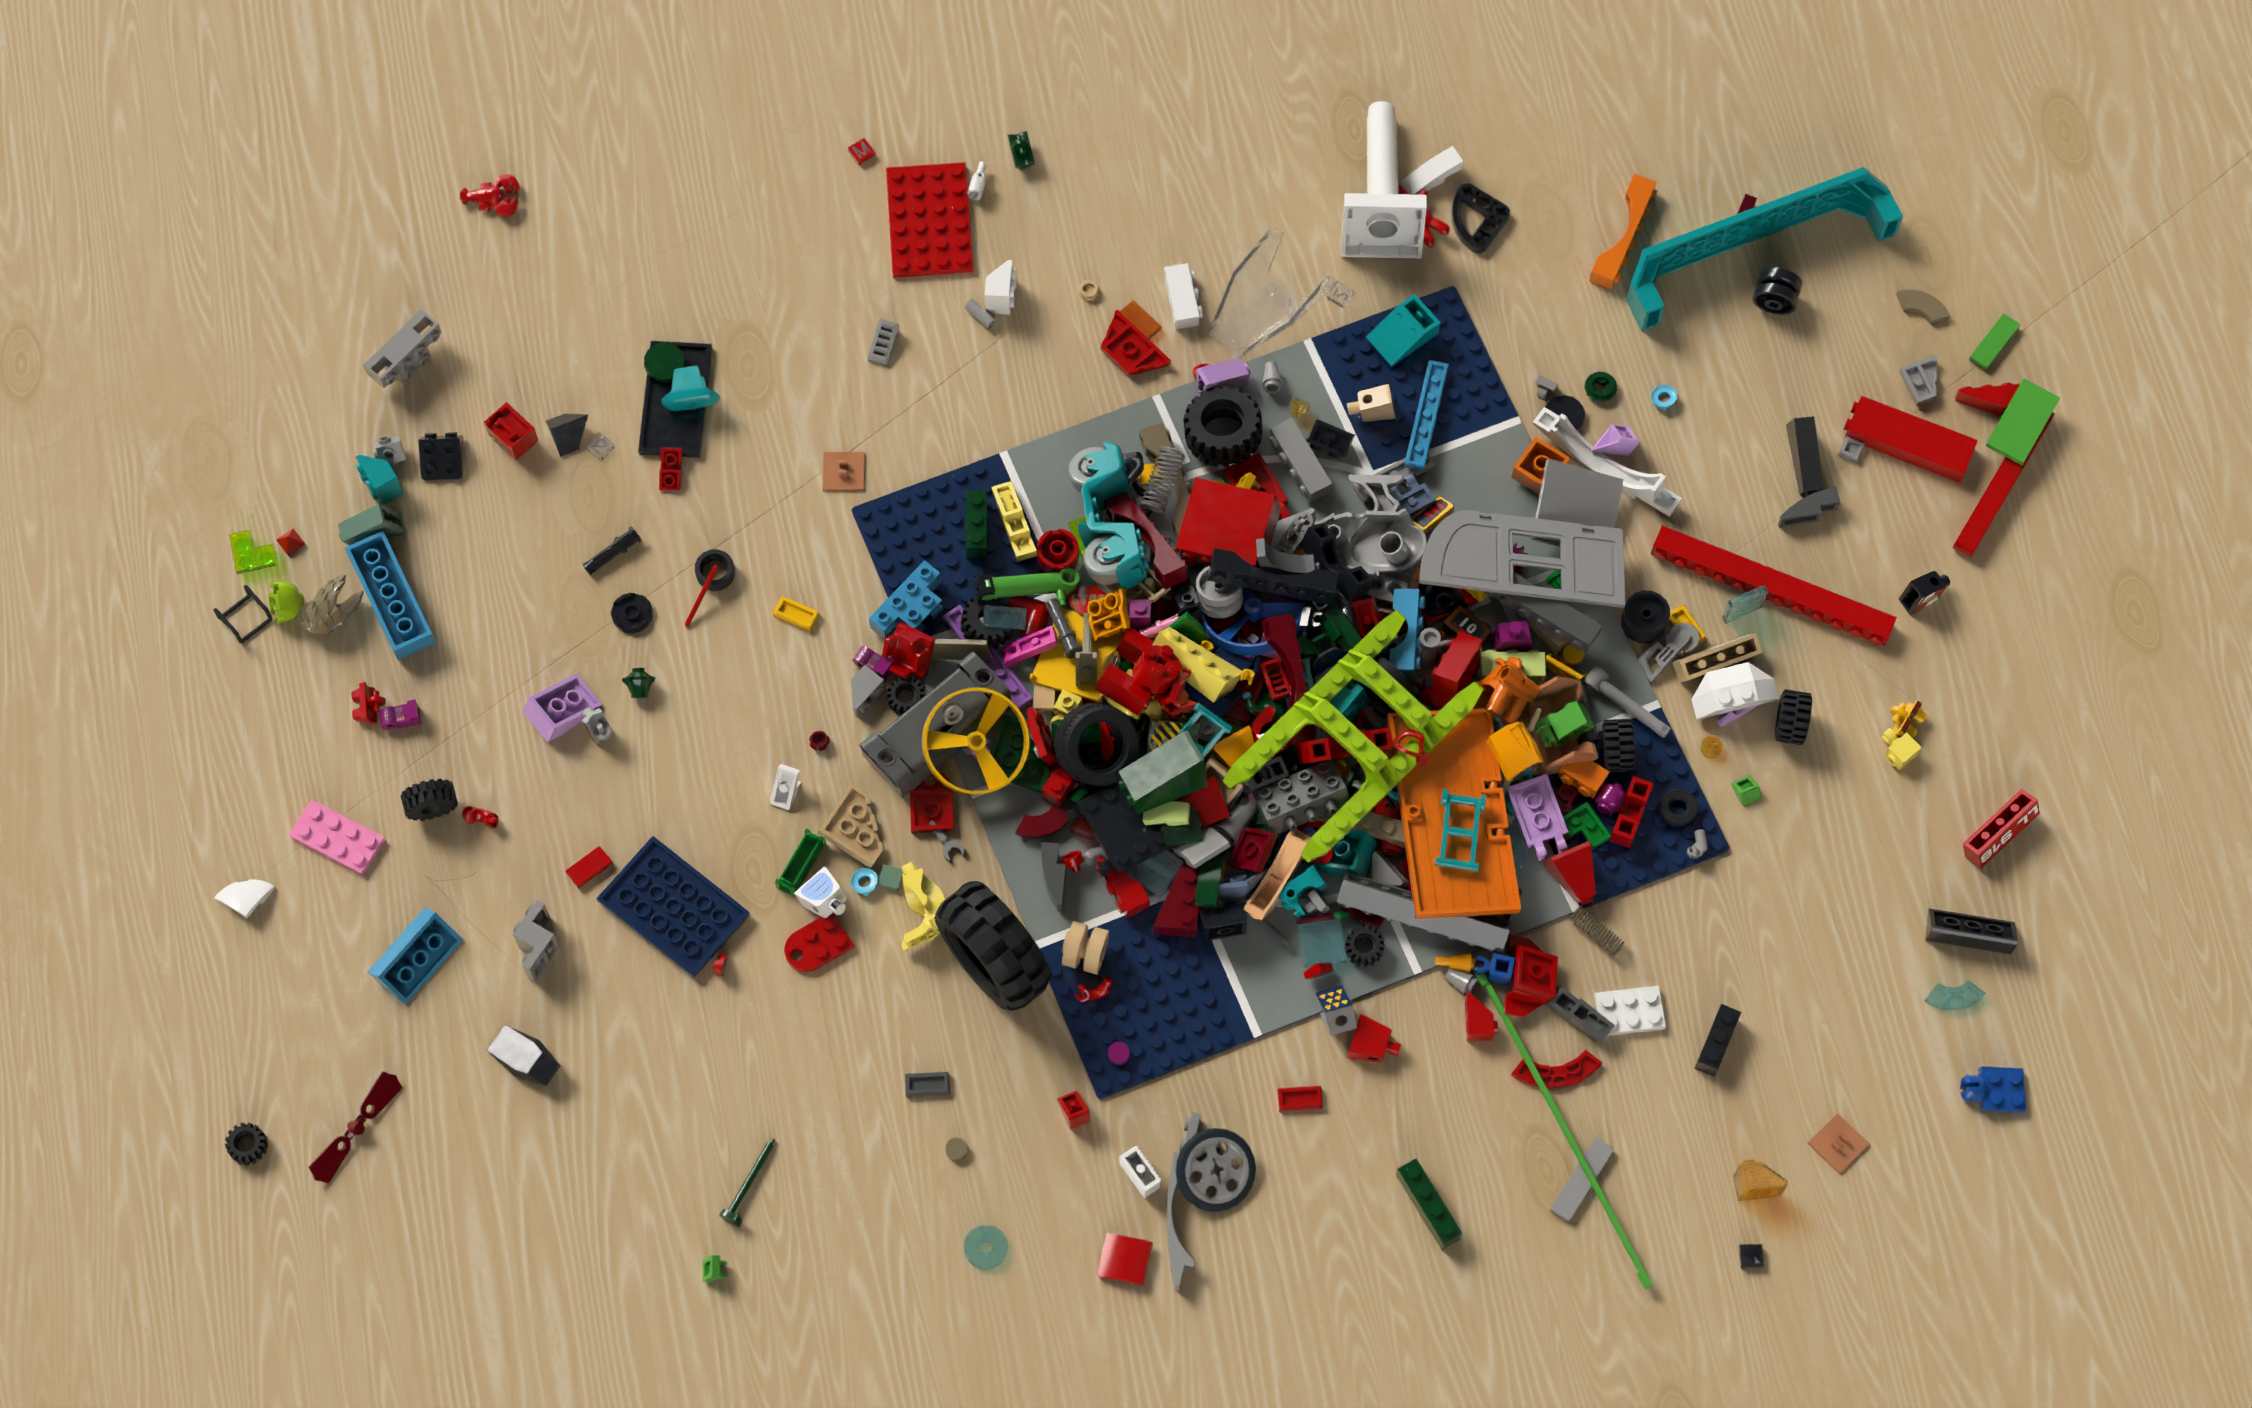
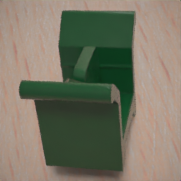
M1329 618L1323 624L1325 627L1324 631L1309 640L1306 636L1296 638L1300 642L1301 650L1305 657L1314 655L1316 658L1325 650L1340 647L1337 639L1342 634L1332 618Z

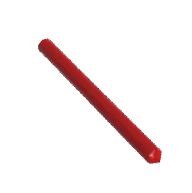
M717 565L713 566L685 622V627L690 625L718 570Z

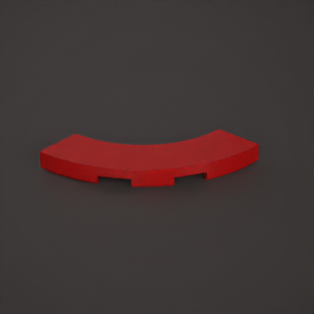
M1584 1050L1577 1058L1561 1066L1550 1067L1549 1065L1533 1063L1546 1088L1556 1089L1569 1087L1584 1081L1595 1073L1603 1062L1587 1050ZM1522 1059L1511 1073V1076L1525 1084L1538 1087L1526 1062Z

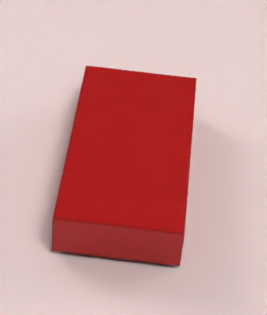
M598 846L565 870V872L579 889L611 866L613 862L603 849Z
M1321 1086L1277 1089L1279 1111L1323 1109Z

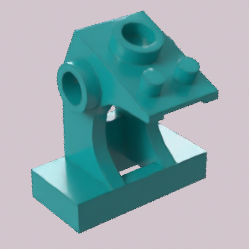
M1314 865L1287 883L1278 896L1282 900L1280 905L1290 912L1292 909L1296 910L1293 914L1298 918L1300 915L1307 916L1300 905L1301 894L1310 888L1320 890L1321 892L1328 888V885ZM1295 892V895L1290 898V893Z

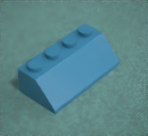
M424 907L370 968L368 973L404 1004H407L463 939L436 912Z

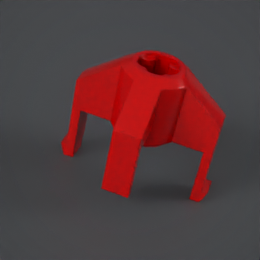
M1186 668L1183 669L1182 673L1174 681L1169 693L1155 694L1156 701L1163 707L1169 718L1174 721H1178L1185 712H1196L1194 707L1197 702L1189 700V694L1184 691L1185 681L1191 674V670Z

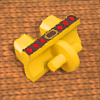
M1916 700L1914 704L1908 703L1907 706L1901 703L1899 707L1892 706L1890 709V713L1893 715L1891 721L1896 723L1893 731L1897 737L1903 736L1905 733H1908L1912 738L1916 736L1918 730L1911 725L1912 721L1921 724L1927 716L1920 708L1923 703L1919 700Z

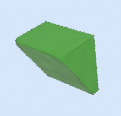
M1750 775L1731 783L1743 806L1761 798L1760 787Z

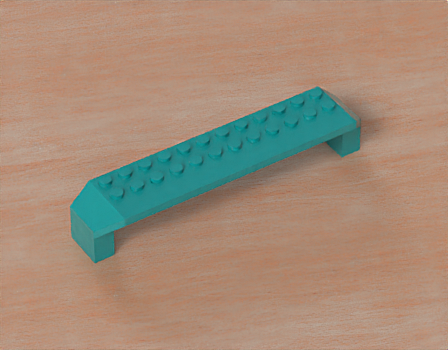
M1865 167L1643 249L1630 284L1626 302L1641 331L1657 326L1661 322L1665 305L1654 285L1657 278L1838 209L1865 218L1879 242L1897 235L1903 214L1889 188Z

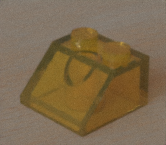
M1755 1160L1743 1161L1742 1164H1739L1733 1175L1738 1201L1782 1196L1788 1186L1785 1178L1763 1162H1755Z

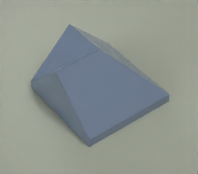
M1267 869L1263 870L1261 874L1251 872L1228 874L1220 879L1218 898L1225 904L1230 902H1246L1262 882Z

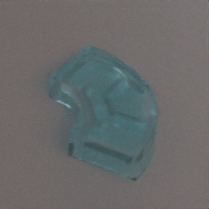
M1969 980L1957 987H1946L1937 983L1924 1001L1943 1010L1965 1009L1980 1001L1986 993Z

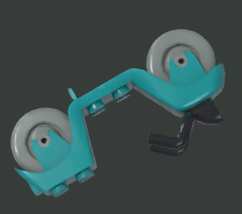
M1102 441L1105 448L1090 447L1080 451L1072 458L1068 468L1073 487L1082 494L1087 523L1078 522V532L1086 549L1083 562L1088 575L1095 582L1105 585L1119 583L1121 588L1130 589L1148 577L1146 570H1150L1148 559L1145 556L1147 550L1145 542L1142 540L1141 531L1135 528L1134 523H1108L1101 521H1103L1104 500L1123 492L1127 493L1131 485L1141 498L1144 496L1143 493L1146 491L1138 480V477L1144 470L1143 456L1140 452L1122 453L1119 445ZM1144 509L1148 518L1153 511Z

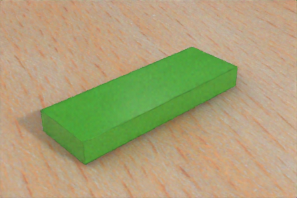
M2003 313L1972 353L1969 360L1986 371L2018 330L2020 324Z

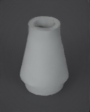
M1273 361L1265 364L1262 382L1263 388L1268 393H1276L1280 391L1282 386L1277 363Z
M1452 968L1448 970L1445 976V980L1449 981L1463 994H1473L1479 982L1475 975Z

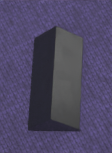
M1931 908L1928 910L1925 941L2012 954L2018 944L2015 922Z

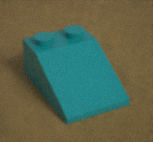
M1313 827L1316 832L1320 829L1319 827ZM1350 830L1334 846L1332 859L1328 863H1307L1300 866L1309 868L1314 865L1318 871L1344 878L1345 872L1366 877L1377 842L1367 831Z

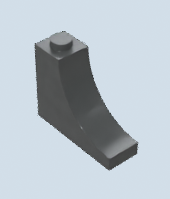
M1264 538L1256 539L1257 558L1263 571L1280 575H1299L1321 569L1320 563L1315 561L1313 554L1291 555L1282 553L1270 547Z

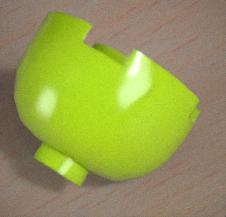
M270 582L269 587L272 588V593L268 594L271 614L276 613L277 618L274 619V622L282 623L293 620L299 614L301 605H304L303 593H299L297 587L290 582Z

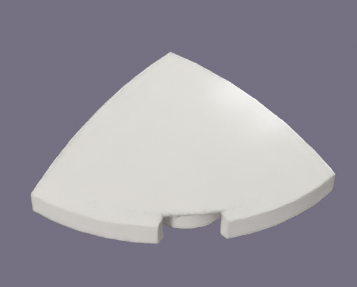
M261 880L235 882L221 890L214 898L229 909L235 910L245 918H248L259 903H264L275 889V886Z

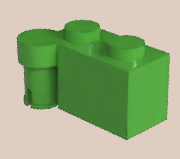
M1575 701L1566 704L1564 709L1559 712L1551 713L1546 718L1537 720L1534 729L1537 734H1540L1545 747L1553 746L1551 744L1553 742L1554 746L1560 748L1594 728V725L1584 705Z

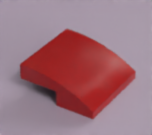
M1106 1233L1097 1276L1101 1279L1118 1280L1125 1284L1144 1286L1153 1243L1138 1238Z

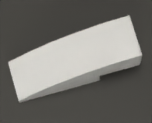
M1452 146L1421 165L1401 181L1400 185L1404 186L1409 195H1419L1421 190L1428 191L1445 182L1446 177L1461 170L1463 160Z

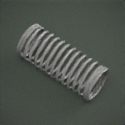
M1162 446L1156 458L1157 462L1154 463V470L1151 471V479L1148 480L1149 483L1147 488H1145L1146 492L1143 493V500L1140 501L1142 507L1156 513H1165L1166 507L1163 505H1168L1165 501H1169L1168 497L1171 494L1168 492H1172L1170 488H1174L1172 484L1176 483L1173 479H1177L1175 475L1179 474L1177 471L1180 468L1177 466H1182L1179 462H1183L1185 457L1178 450Z

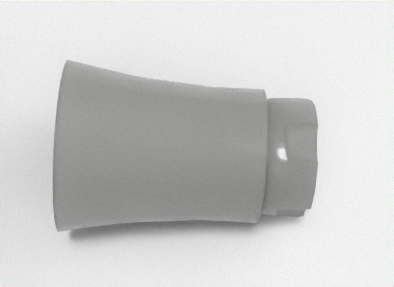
M1243 798L1230 811L1231 817L1221 820L1213 829L1220 833L1229 842L1230 846L1235 847L1243 828L1248 827L1255 819V815L1258 813L1257 806Z

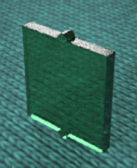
M1197 807L1190 808L1189 824L1170 826L1166 823H1161L1160 831L1163 833L1165 846L1203 841L1201 832L1202 822L1199 821Z

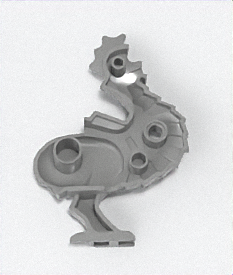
M1349 475L1350 481L1356 488L1364 489L1372 496L1375 502L1374 510L1365 511V513L1361 514L1345 512L1335 515L1332 513L1321 521L1315 522V525L1324 522L1336 536V551L1342 563L1351 569L1362 566L1375 581H1380V573H1399L1414 566L1422 559L1427 544V537L1421 528L1414 525L1406 509H1402L1401 504L1391 496V488L1403 480V475ZM1336 588L1335 600L1361 636L1352 602L1349 603Z

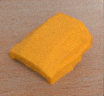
M1125 588L1118 589L1115 593H1108L1105 597H1100L1098 600L1088 602L1089 625L1095 642L1130 628L1129 610L1125 594L1127 590Z
M1516 722L1503 727L1489 736L1486 741L1508 781L1514 780L1513 777L1535 763L1543 761L1536 742L1531 737L1529 731H1527L1523 722Z

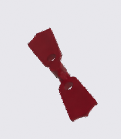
M381 1072L361 1104V1114H359L355 1121H350L347 1124L348 1130L344 1136L336 1137L308 1167L315 1181L330 1183L351 1149V1139L356 1134H363L365 1131V1121L375 1118L402 1089L397 1075ZM368 1105L372 1106L370 1112L366 1111ZM343 1142V1147L338 1149V1144Z

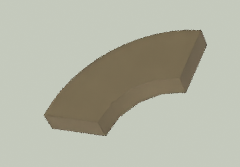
M1901 290L1896 294L1903 312L1913 311L1920 313L1930 324L1949 319L1950 317L1946 307L1928 293L1918 290Z

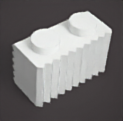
M1134 1146L1119 1157V1164L1144 1198L1161 1187V1178L1156 1174V1171H1153V1167H1151V1164H1148V1160H1146V1157H1143V1153H1141V1150H1138V1146Z

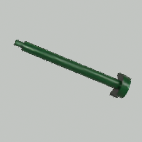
M771 1138L770 1142L766 1143L729 1209H722L719 1216L725 1221L740 1227L742 1219L735 1212L774 1147V1138Z

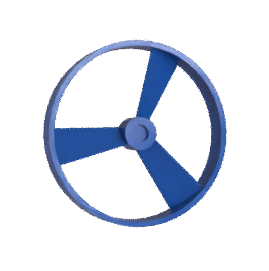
M1242 587L1245 615L1219 635L1209 627L1206 622V614L1201 611L1203 627L1213 643L1233 654L1255 656L1267 654L1275 650L1267 642L1257 644L1231 642L1230 640L1247 620L1255 622L1261 618L1292 614L1297 624V630L1295 631L1297 636L1302 629L1299 625L1306 601L1302 600V603H1262L1260 599L1254 597L1253 589Z

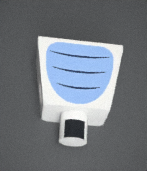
M826 867L818 871L794 893L804 908L823 918H827L833 912L836 915H841L846 909L843 903L847 897Z

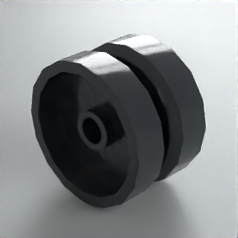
M1776 267L1764 268L1759 273L1757 287L1755 288L1752 300L1759 309L1777 315L1791 314L1796 309L1803 282L1796 273L1787 269Z
M1642 590L1634 593L1628 598L1621 617V626L1625 634L1637 643L1649 644L1655 640L1657 641L1663 636L1670 618V607L1667 600L1654 591Z

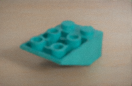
M1413 294L1399 304L1366 336V339L1392 367L1439 334L1441 322Z

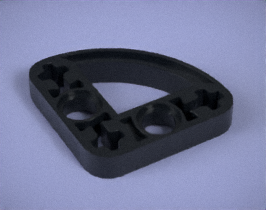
M1463 184L1456 192L1451 212L1452 225L1456 235L1468 249L1477 254L1484 253L1508 222L1510 209L1507 205L1474 185ZM1471 192L1470 195L1464 196V193ZM1481 200H1486L1490 205L1483 208L1478 203ZM1462 203L1486 217L1472 236L1467 232L1461 220L1460 207ZM1501 212H1504V215H1501V216L1499 217V219H1498V222H1497V221H1496L1497 214H1498V213H1501ZM1486 225H1493L1496 230L1494 232H1487L1484 227ZM1483 236V243L1479 246L1475 245L1476 242H1479Z

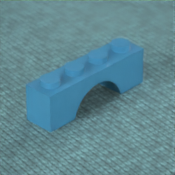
M1394 589L1393 610H1399L1407 617L1408 633L1400 645L1390 649L1389 662L1397 667L1404 676H1417L1418 669H1421L1422 665L1421 656H1419V649L1423 647L1420 641V630L1424 628V616L1421 615L1422 609H1425L1426 599L1419 589Z

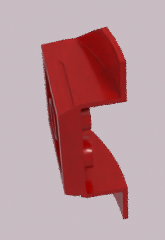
M1509 934L1508 953L1516 954L1514 988L1505 995L1504 1013L1524 1018L1556 996L1558 956L1543 952L1529 938Z

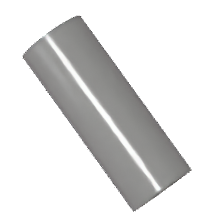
M971 299L965 305V309L986 328L990 329L996 323V319L975 300Z

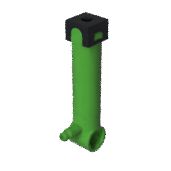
M1064 568L1061 572L992 577L991 574H981L976 576L973 588L977 603L992 602L993 598L1056 593L1060 607H1065V596H1069L1075 591L1080 576L1073 568Z

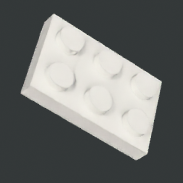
M1659 986L1594 993L1596 1011L1615 1025L1607 1036L1663 1030L1666 1028Z

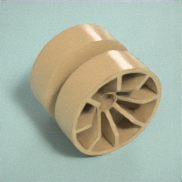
M1073 921L1064 939L1062 965L1076 969L1081 958H1083V970L1098 975L1105 956L1110 931L1095 927L1089 938L1087 937L1088 925Z

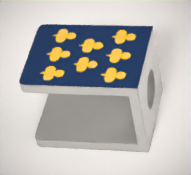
M1342 985L1316 992V997L1323 1009L1320 1016L1330 1036L1357 1028L1352 1003Z

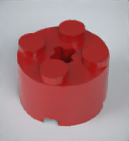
M1065 529L1049 530L1040 537L1037 546V557L1041 569L1045 573L1061 572L1064 568L1075 569L1079 562V546L1076 537L1071 532Z
M1151 645L1144 649L1136 661L1132 675L1135 682L1141 688L1145 686L1151 689L1150 693L1164 694L1177 679L1183 667L1170 646Z

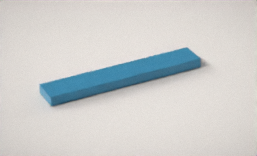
M1432 360L1428 362L1404 463L1405 468L1419 471L1425 470L1449 364Z

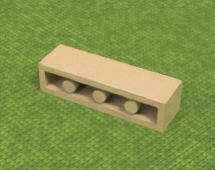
M1756 633L1672 663L1679 682H1683L1763 652Z

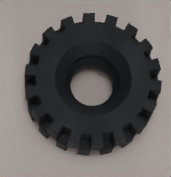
M973 597L972 602L969 600L963 609L960 622L961 632H964L963 637L965 639L970 638V640H988L989 650L991 646L994 649L998 648L999 643L1003 646L1006 643V639L1009 640L1013 627L1009 626L1014 625V622H1010V619H1015V615H1010V612H1013L1012 607L1008 609L1009 603L1007 601L1002 603V598H993L992 602L977 603L976 597ZM986 608H993L998 612L999 620L996 624L985 625L980 621V617L986 615Z
M430 779L428 782L421 781L420 784L415 783L412 787H407L406 791H402L401 795L405 816L409 820L413 819V821L418 819L425 821L428 818L431 820L434 819L433 817H442L443 814H449L450 811L455 810V807L458 806L454 785L447 779H437L436 781Z

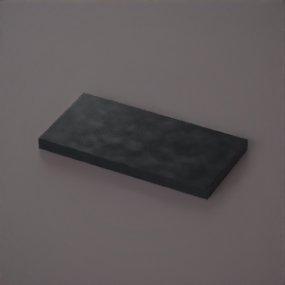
M651 341L650 348L659 343H670L677 346L684 356V367L698 366L701 377H704L708 389L712 344ZM647 374L638 448L639 455L661 456V448L670 447L683 448L682 457L700 458L706 407L681 411L666 409L661 401L664 396L671 392L672 381L658 382Z

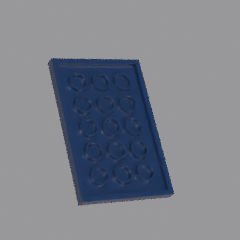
M654 836L648 840L596 898L597 902L692 978L698 975L750 916L748 910Z

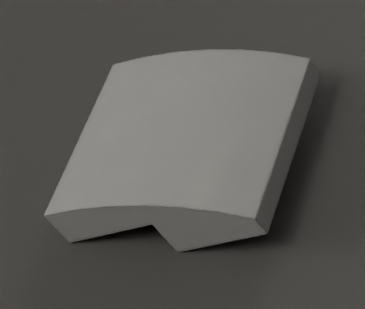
M1206 826L1193 834L1192 837L1172 848L1176 855L1184 858L1188 866L1197 868L1229 848L1230 844L1215 829Z

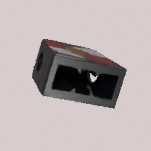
M1936 571L1927 573L1911 580L1898 600L1908 614L1912 615L1937 601L1945 589L1950 586V579L1945 574L1939 576Z

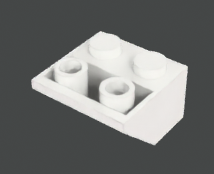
M1012 260L1006 261L986 277L985 308L989 314L1010 315L1011 308L1015 307L1014 292L1017 286L1016 268H1013Z

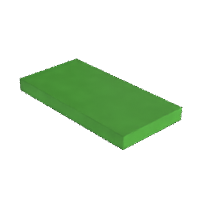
M2023 379L1985 446L2023 465L2060 397Z

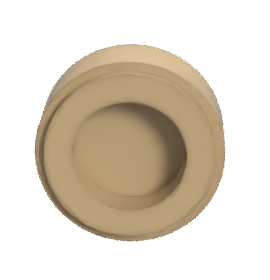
M1085 280L1079 285V296L1083 300L1092 301L1098 297L1099 287L1095 281Z

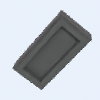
M949 1072L905 1074L906 1097L950 1095Z

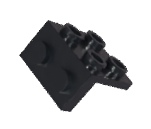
M447 432L445 436H437V433H425V437H421L418 440L422 480L460 479L463 476L461 445L464 444L463 435H458L457 432Z

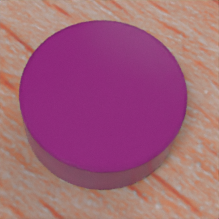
M1115 1042L1110 1045L1108 1058L1113 1064L1122 1065L1128 1061L1130 1051L1126 1044Z

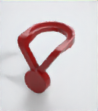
M1407 730L1395 738L1394 746L1398 751L1415 756L1416 763L1420 766L1428 764L1430 757L1424 752V736L1421 733ZM1407 736L1415 737L1419 740V752L1415 753L1399 745L1400 741Z

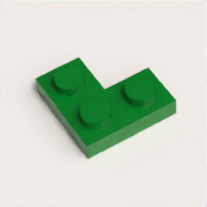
M1588 802L1563 816L1568 830V835L1563 836L1565 842L1581 833L1586 841L1590 842L1591 848L1595 849L1611 838V835Z

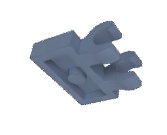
M1412 474L1405 477L1406 481H1404L1410 490L1409 492L1401 496L1396 486L1390 490L1391 496L1401 504L1402 509H1406L1410 516L1435 503V498L1424 483L1419 486Z

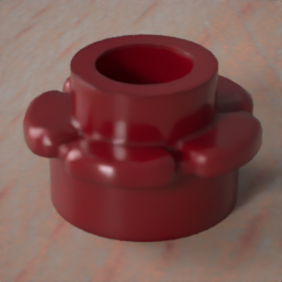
M815 731L809 738L810 747L814 750H825L830 743L829 736L823 731Z

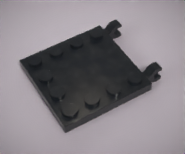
M1117 783L1108 785L1077 801L1076 806L1078 808H1073L1066 812L1068 815L1066 818L1070 824L1084 817L1109 860L1098 864V871L1101 876H1105L1114 870L1119 875L1193 836V832L1188 824L1170 827L1166 823L1145 825L1143 813L1137 815L1133 807L1129 808L1125 798L1127 795L1125 792L1121 793Z

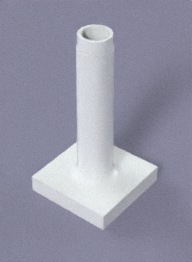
M1375 102L1369 106L1367 117V194L1345 193L1341 257L1421 259L1427 209L1426 195L1399 194L1395 107L1389 102Z

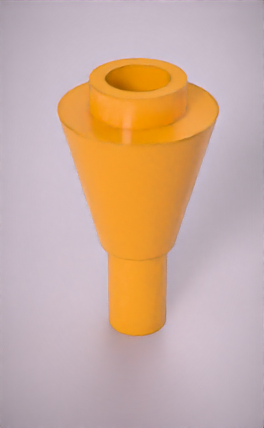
M1471 953L1450 956L1449 958L1435 957V965L1448 966L1449 968L1470 974V971L1475 969V957H1472Z

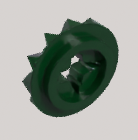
M1595 372L1586 379L1584 389L1587 396L1591 397L1593 401L1603 403L1607 400L1610 401L1616 395L1617 382L1612 375L1606 372ZM1597 384H1599L1600 386L1604 385V391H1597Z

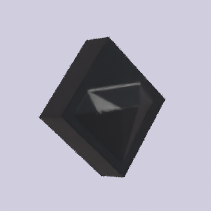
M1762 1244L1739 1245L1740 1268H1762L1764 1266Z

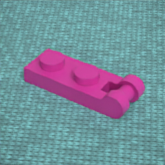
M1049 626L1002 646V656L1005 657L1003 659L1004 666L1006 668H1013L1020 661L1059 646L1055 628Z

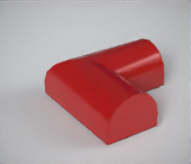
M1029 596L1010 597L1008 609L1012 607L1013 612L1020 613L1025 618L1019 634L1020 638L1046 627L1050 617V613L1045 606L1046 602Z

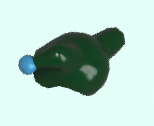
M1244 692L1242 696L1245 699L1246 711L1254 720L1267 706L1276 708L1272 720L1262 726L1261 729L1263 731H1268L1287 712V703L1284 698L1273 702L1270 693L1257 698L1256 704L1251 700L1252 694L1250 692Z

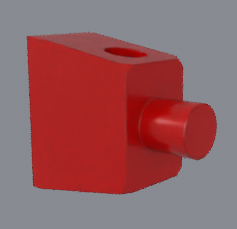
M1360 1014L1347 1058L1382 1063L1385 1053L1398 1056L1401 1044L1390 1040L1392 1029Z

